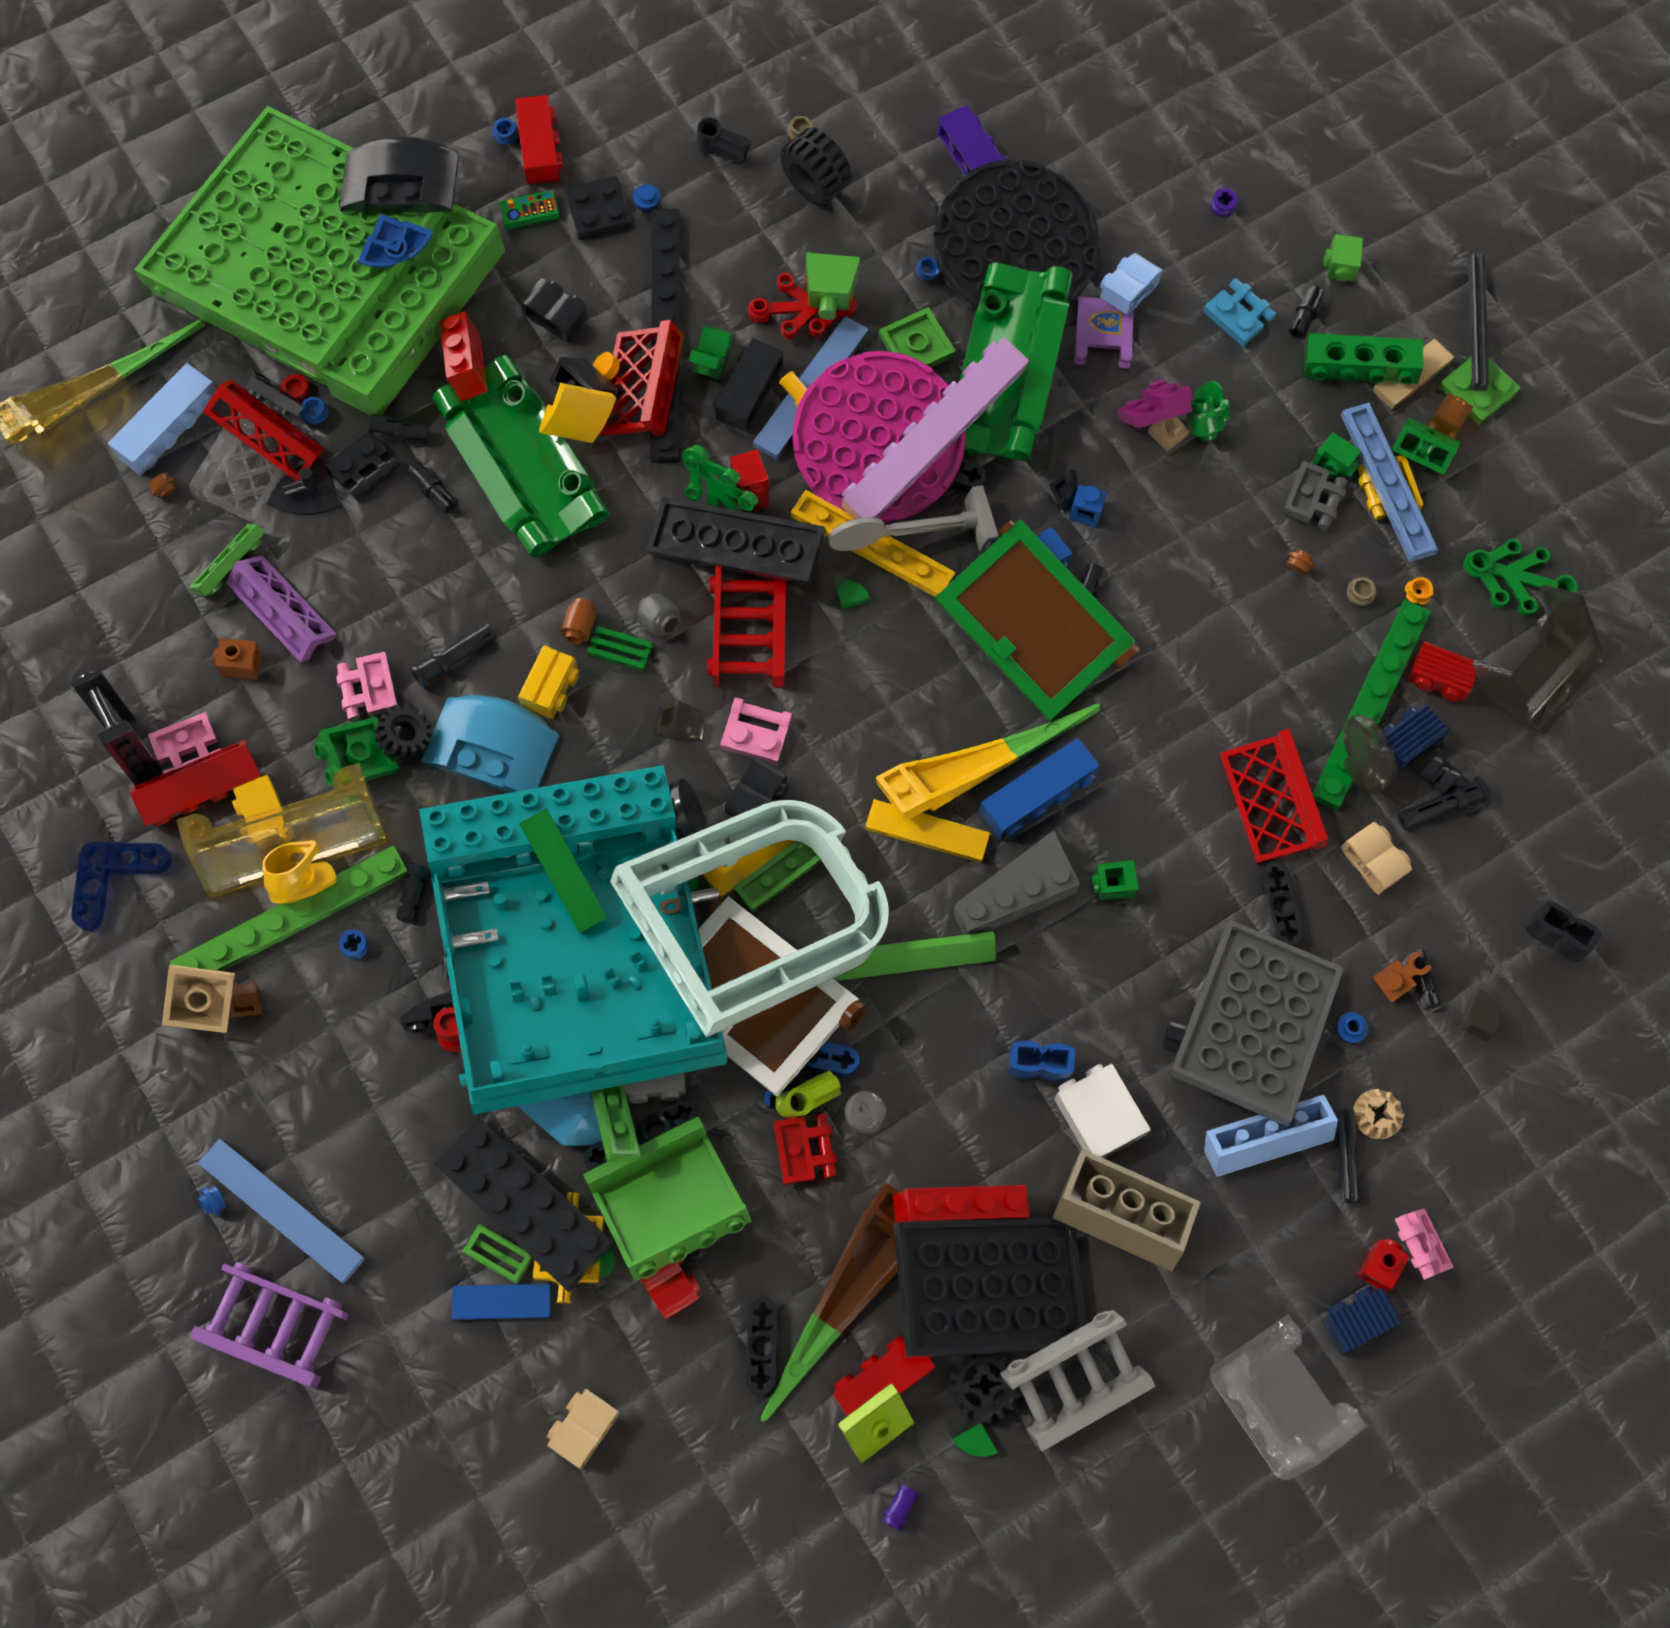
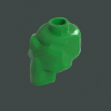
M1212 380L1201 385L1195 391L1196 398L1190 403L1192 412L1186 414L1189 433L1192 436L1200 437L1201 441L1215 439L1217 433L1224 429L1225 421L1229 419V401L1223 398L1221 385L1217 381Z

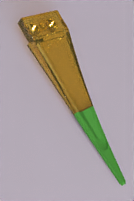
M197 320L152 345L100 368L56 384L9 397L0 403L1 434L12 445L27 438L29 433L34 430L38 434L204 327L203 320Z

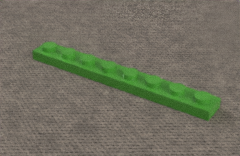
M393 845L337 874V882L321 892L290 904H279L171 960L170 963L176 966L224 971L407 876L408 871Z

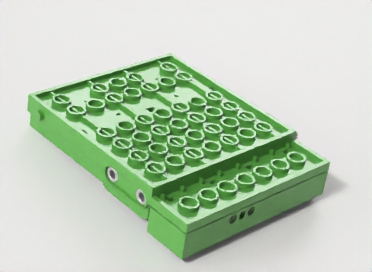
M267 106L134 270L140 281L147 285L151 292L158 297L264 351L271 358L320 384H327L331 395L369 416L371 413L382 416L440 339L439 321L451 315H456L461 311L504 254L505 248L498 226L453 203L452 212L340 211L339 206L347 152L354 148ZM380 214L403 223L409 221L434 232L426 247L411 260L407 259L395 264V266L385 268L358 264V259L368 236H372Z

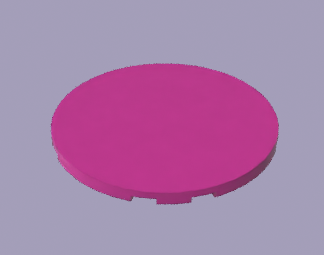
M889 351L863 352L860 355L847 359L844 358L825 369L809 385L798 405L793 424V448L796 462L802 477L816 496L847 512L841 507L842 499L844 498L842 493L853 482L857 485L864 478L862 473L873 462L878 464L884 458L882 454L892 442L898 444L905 437L903 435L905 429L914 421L918 424L925 417L923 415L924 410L933 401L938 404L945 397L943 392L949 386L947 382L945 383L931 367L904 354ZM966 431L879 519L883 522H892L914 516L934 504L947 491L962 463Z

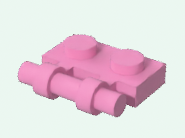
M385 652L356 658L358 667L356 670L350 671L348 663L337 665L338 675L336 680L338 687L342 689L344 699L341 700L343 711L347 712L348 721L359 720L358 709L366 706L370 717L385 713V710L389 707L393 710L394 705H397ZM361 682L363 693L355 695L353 685Z
M206 712L148 734L158 762L160 764L172 762L173 767L162 771L163 774L221 750L217 749L209 753L207 746L217 743L218 740ZM194 751L198 752L199 757L183 763L182 756Z
M1425 1208L1395 1219L1400 1230L1398 1235L1402 1242H1406L1413 1256L1411 1262L1415 1269H1419L1424 1280L1454 1268Z

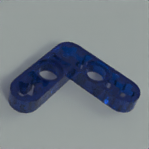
M90 842L84 845L80 850L71 912L73 922L83 931H94L99 928L104 919L109 873H163L169 869L172 863V856L163 845L157 843ZM95 851L102 856L95 860L94 866L100 873L93 872V863L88 859L94 856ZM124 851H132L134 857L131 863L120 865L118 863L119 855ZM142 851L145 858H154L156 853L159 852L163 859L158 860L157 865H154L149 859H141L140 852ZM91 879L98 880L99 888L96 892L92 894L84 893L83 887L87 881ZM82 900L90 902L89 909L94 914V917H89L87 922L81 918V915H86L88 911V905Z

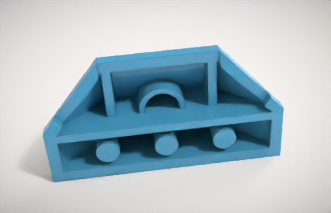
M591 1091L518 1106L563 1147L591 1146L602 1140Z

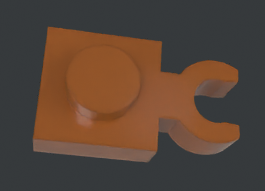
M1421 951L1411 954L1408 964L1405 966L1398 959L1373 977L1391 1003L1418 985L1413 978L1415 975H1425L1431 971L1432 966L1430 964L1423 969L1416 967V959L1423 955Z

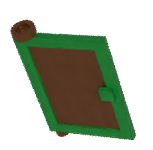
M1011 519L999 530L1002 536L934 599L1050 722L1112 663L1120 669L1141 648L1021 519L1016 523Z

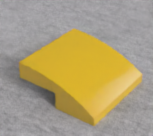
M560 383L553 405L547 404L539 432L592 443L603 429L612 411L616 397L612 393Z

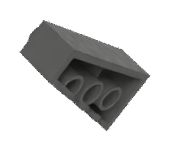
M1054 830L955 903L953 916L962 935L991 931L1076 895L1080 883Z

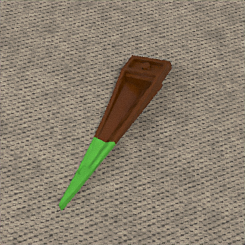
M883 1183L868 1208L863 1211L761 1415V1421L768 1420L839 1335L898 1272L893 1224H895L893 1195L899 1193V1191L888 1183Z

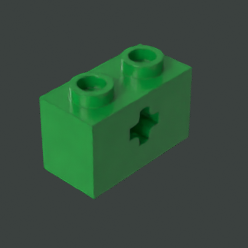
M1408 417L1392 451L1444 475L1459 447L1460 441Z

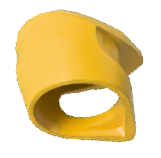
M316 841L286 843L276 847L267 854L263 861V880L269 899L273 903L290 904L315 895L337 882L335 870L329 863L318 862L311 864L319 852ZM299 852L305 856L300 862H294L290 860V855Z

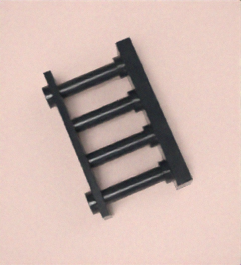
M100 669L83 673L79 676L78 680L71 683L73 689L105 728L104 731L97 734L102 745L135 786L163 773L157 760L130 726L129 722L135 720L134 715Z

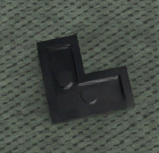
M248 366L243 375L246 387L249 389L247 392L261 401L267 398L274 402L273 407L286 416L292 413L298 417L303 409L302 402L276 387L273 380Z

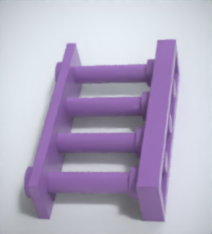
M236 1262L234 1267L223 1264L221 1270L233 1276L211 1325L207 1323L205 1329L195 1326L189 1338L317 1389L321 1377L313 1373L315 1369L313 1363L334 1316L347 1321L349 1315L341 1310L343 1304L326 1297L322 1303L252 1275L253 1268ZM245 1281L262 1287V1290L241 1336H237L235 1341L223 1337L226 1332L223 1328ZM277 1293L292 1299V1302L271 1348H267L265 1353L253 1349L255 1345L253 1340L274 1294ZM304 1305L322 1311L301 1360H297L295 1365L283 1361L285 1357L283 1351Z

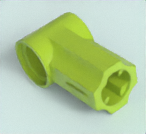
M827 1070L790 1090L781 1092L776 1099V1109L784 1118L790 1119L806 1115L812 1109L841 1095V1085L837 1077L830 1070ZM792 1095L798 1100L797 1110L791 1107L790 1099Z

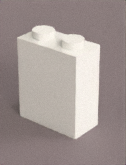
M1099 1064L1085 1073L1086 1078L1078 1082L1075 1079H1071L1058 1087L1060 1092L1057 1093L1054 1100L1082 1149L1106 1158L1145 1137L1151 1130L1113 1064L1104 1068L1102 1064Z

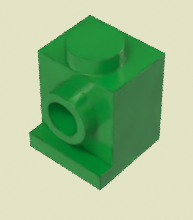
M1332 432L1317 451L1312 464L1320 465L1324 469L1329 470V475L1351 478L1360 465L1357 459L1361 450Z
M1134 860L1097 864L1095 874L1090 876L1092 892H1098L1099 900L1128 897V899L1135 898L1139 887ZM1113 880L1117 886L1109 887L1107 881Z

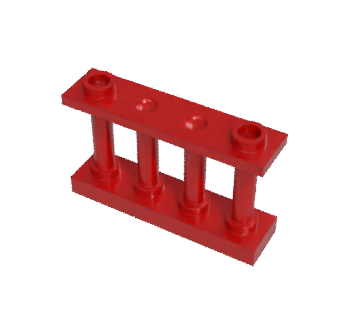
M716 566L715 577H710L709 594L715 595L713 658H707V676H713V686L719 687L720 673L767 674V677H772V687L784 688L786 581L768 578V581L722 580V567ZM722 592H768V595L774 596V605H768V608L721 607ZM721 619H768V622H773V632H767V635L721 634ZM720 646L767 647V650H773V659H767V662L720 661Z

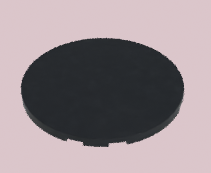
M999 160L975 168L964 175L949 190L940 206L934 224V255L939 271L947 286L960 301L976 311L979 305L988 265L991 263H1002L1034 272H1045L1050 267H1064L1073 273L1067 298L1070 306L1085 290L1096 268L1099 256L1098 225L1085 196L1061 173L1057 174L1043 167V164L1033 161ZM986 304L988 309L997 310L994 305Z

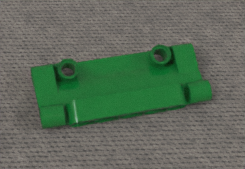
M991 263L988 265L959 382L965 377L963 375L964 370L973 361L978 364L984 357L982 354L993 341L998 343L1003 337L1029 360L1026 370L966 430L964 455L985 454L1020 461L1030 459L1036 432H1038L1042 423L1069 308L1067 298L1073 273L1064 267H1050L1045 272H1034L1002 263ZM986 304L994 305L997 310L988 309Z
M504 355L495 359L485 368L487 392L461 401L451 384H448L436 390L432 397L441 414L448 422L445 425L447 433L499 517L512 533L517 534L529 556L535 558L545 554L568 537L601 524L608 518L609 511L595 490L594 480L587 472L568 440L564 437L539 432L546 405L538 392L528 385L509 355ZM579 480L578 487L575 489V484Z

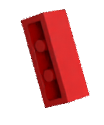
M548 95L516 98L517 119L527 184L560 181L558 169H563L561 152H556L555 146H560L558 129L552 128V123H557L555 106H549Z
M463 311L439 321L446 378L460 400L465 401L487 392L480 334L467 313Z
M900 1335L886 1346L889 1352L881 1358H878L875 1354L862 1363L860 1367L863 1371L852 1378L848 1374L834 1385L837 1391L832 1394V1397L845 1416L848 1417L888 1385L892 1384L899 1395H901L935 1369V1365L929 1357L906 1358L904 1336Z

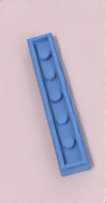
M844 316L799 380L808 388L832 364L844 358L852 357L868 336L869 329ZM789 393L753 441V447L776 460L779 459L793 439V424L797 407L794 404L795 400Z
M1370 403L1343 410L1341 414L1343 422L1355 447L1361 450L1359 456L1409 563L1435 555L1438 552L1437 545Z
M220 1138L198 1162L200 1166L341 1283L345 1284L365 1260L362 1255Z

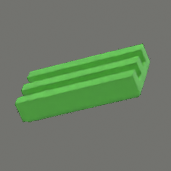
M478 1224L462 1251L465 1255L519 1285L523 1274L528 1270L529 1264L534 1260L522 1248L481 1224ZM481 1233L523 1257V1262H517L478 1239ZM476 1245L517 1269V1272L514 1275L472 1250L473 1246Z

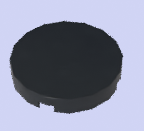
M685 779L672 781L669 785L671 799H674L675 802L673 808L678 828L686 837L704 830L701 806L691 785Z

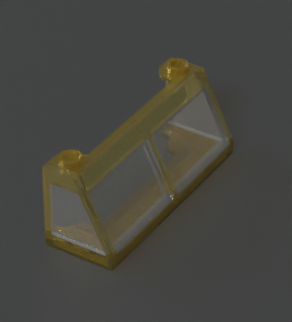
M357 763L344 767L335 773L332 780L334 791L212 828L209 819L201 814H193L177 819L184 849L207 896L212 898L264 881L263 861L270 851L286 843L316 841L319 852L311 862L312 864L326 862L388 842L372 788L360 764ZM295 852L290 855V860L300 862L305 855Z

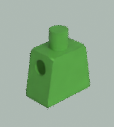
M806 252L808 302L810 307L819 308V316L822 319H834L836 317V310L849 309L859 278L860 257Z

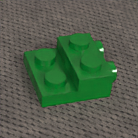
M377 717L320 730L316 743H314V752L318 760L324 759L327 767L324 771L326 782L329 786H335L337 793L365 787L369 780L397 773L399 767L395 761H392L394 756L390 754L386 758L383 755L385 749L379 751L377 748L378 742L374 740L376 734L374 732L379 721Z

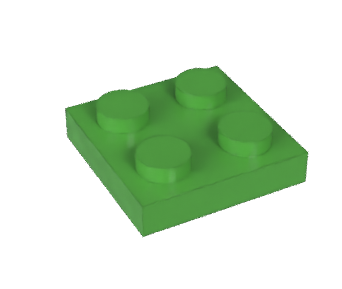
M929 307L879 329V336L889 352L910 356L931 368L955 357L956 351Z
M1489 357V385L1486 391L1475 392L1472 389L1471 358L1446 377L1438 387L1478 426L1515 396L1521 388Z

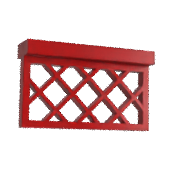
M671 320L661 321L658 328L617 333L613 355L619 359L620 366L615 377L609 381L618 391L623 387L627 392L614 403L612 411L599 435L607 436L650 431L654 436L665 434L684 334ZM657 337L656 344L648 350L645 346L653 338ZM636 340L637 343L624 353L625 342ZM641 349H644L646 354L634 364L631 359ZM653 360L651 369L643 375L640 370ZM629 363L632 367L619 378L620 369ZM638 373L641 379L629 389L625 384ZM647 385L646 394L638 400L635 395ZM633 398L636 404L624 414L620 409ZM642 409L640 422L631 423L630 420ZM618 412L621 418L615 424L608 426L609 420Z
M1290 729L1278 732L1277 736L1220 752V758L1257 865L1314 848V850L1327 847L1328 837ZM1273 745L1277 756L1272 765L1257 758L1262 748ZM1240 755L1250 761L1244 772L1241 773L1231 768L1228 759ZM1278 761L1280 763L1281 769L1276 767ZM1253 763L1269 769L1262 783L1247 776ZM1272 772L1285 777L1286 784L1282 792L1266 785ZM1234 776L1240 778L1238 783H1236ZM1244 780L1259 787L1252 801L1240 795L1239 788ZM1287 789H1289L1291 797L1285 794ZM1263 790L1278 797L1272 810L1256 803ZM1282 799L1295 806L1296 811L1291 820L1275 812ZM1243 803L1249 805L1247 811L1245 810ZM1253 808L1269 815L1262 828L1251 824L1248 819ZM1297 816L1299 818L1300 824L1294 822ZM1272 817L1288 824L1281 838L1266 831ZM1291 827H1294L1304 832L1307 842L1294 845L1286 841L1285 838ZM1253 831L1259 833L1256 839ZM1262 835L1278 842L1274 852L1264 855L1260 854L1258 843ZM1282 845L1288 847V848H1284V849L1279 850Z

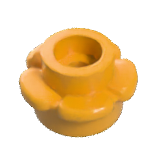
M1417 577L1409 581L1405 586L1406 598L1415 604L1425 605L1429 603L1430 597L1434 594L1432 583L1424 577Z

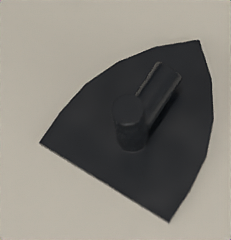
M319 458L314 462L310 469L304 468L301 470L303 465L295 468L296 471H300L301 480L295 481L289 475L283 477L274 488L267 502V505L295 515H314L340 507L323 458Z

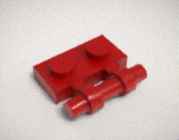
M826 1114L815 1115L816 1127L812 1128L806 1127L805 1116L773 1121L784 1186L815 1181L814 1168L823 1167L825 1179L837 1177L835 1167L838 1164L837 1154L833 1153L830 1138L833 1136L832 1126L828 1125ZM818 1139L820 1155L811 1156L809 1140Z

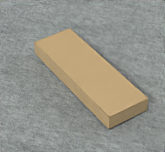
M1434 338L1423 347V370L1418 384L1401 385L1398 382L1384 381L1375 385L1373 392L1393 410L1453 361L1454 356Z

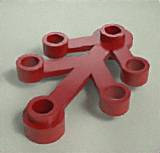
M782 273L777 278L778 289L781 292L788 293L797 301L768 303L763 298H756L748 306V315L753 323L763 324L774 314L799 313L793 320H786L781 324L782 337L791 340L796 338L798 331L819 312V308L810 307L808 293L794 284V278L791 274ZM805 276V286L807 288V281ZM783 281H788V282H790V283L785 285V284H782L781 282H783ZM854 295L849 309L836 310V317L834 319L815 318L809 323L810 335L814 338H821L825 335L826 329L838 318L843 319L844 316L850 318L857 310V300ZM816 326H819V327H821L822 329H820V330H815V329H813V328L816 327ZM787 328H792V329H794V330L791 331V332H788V331H786L785 329H787Z

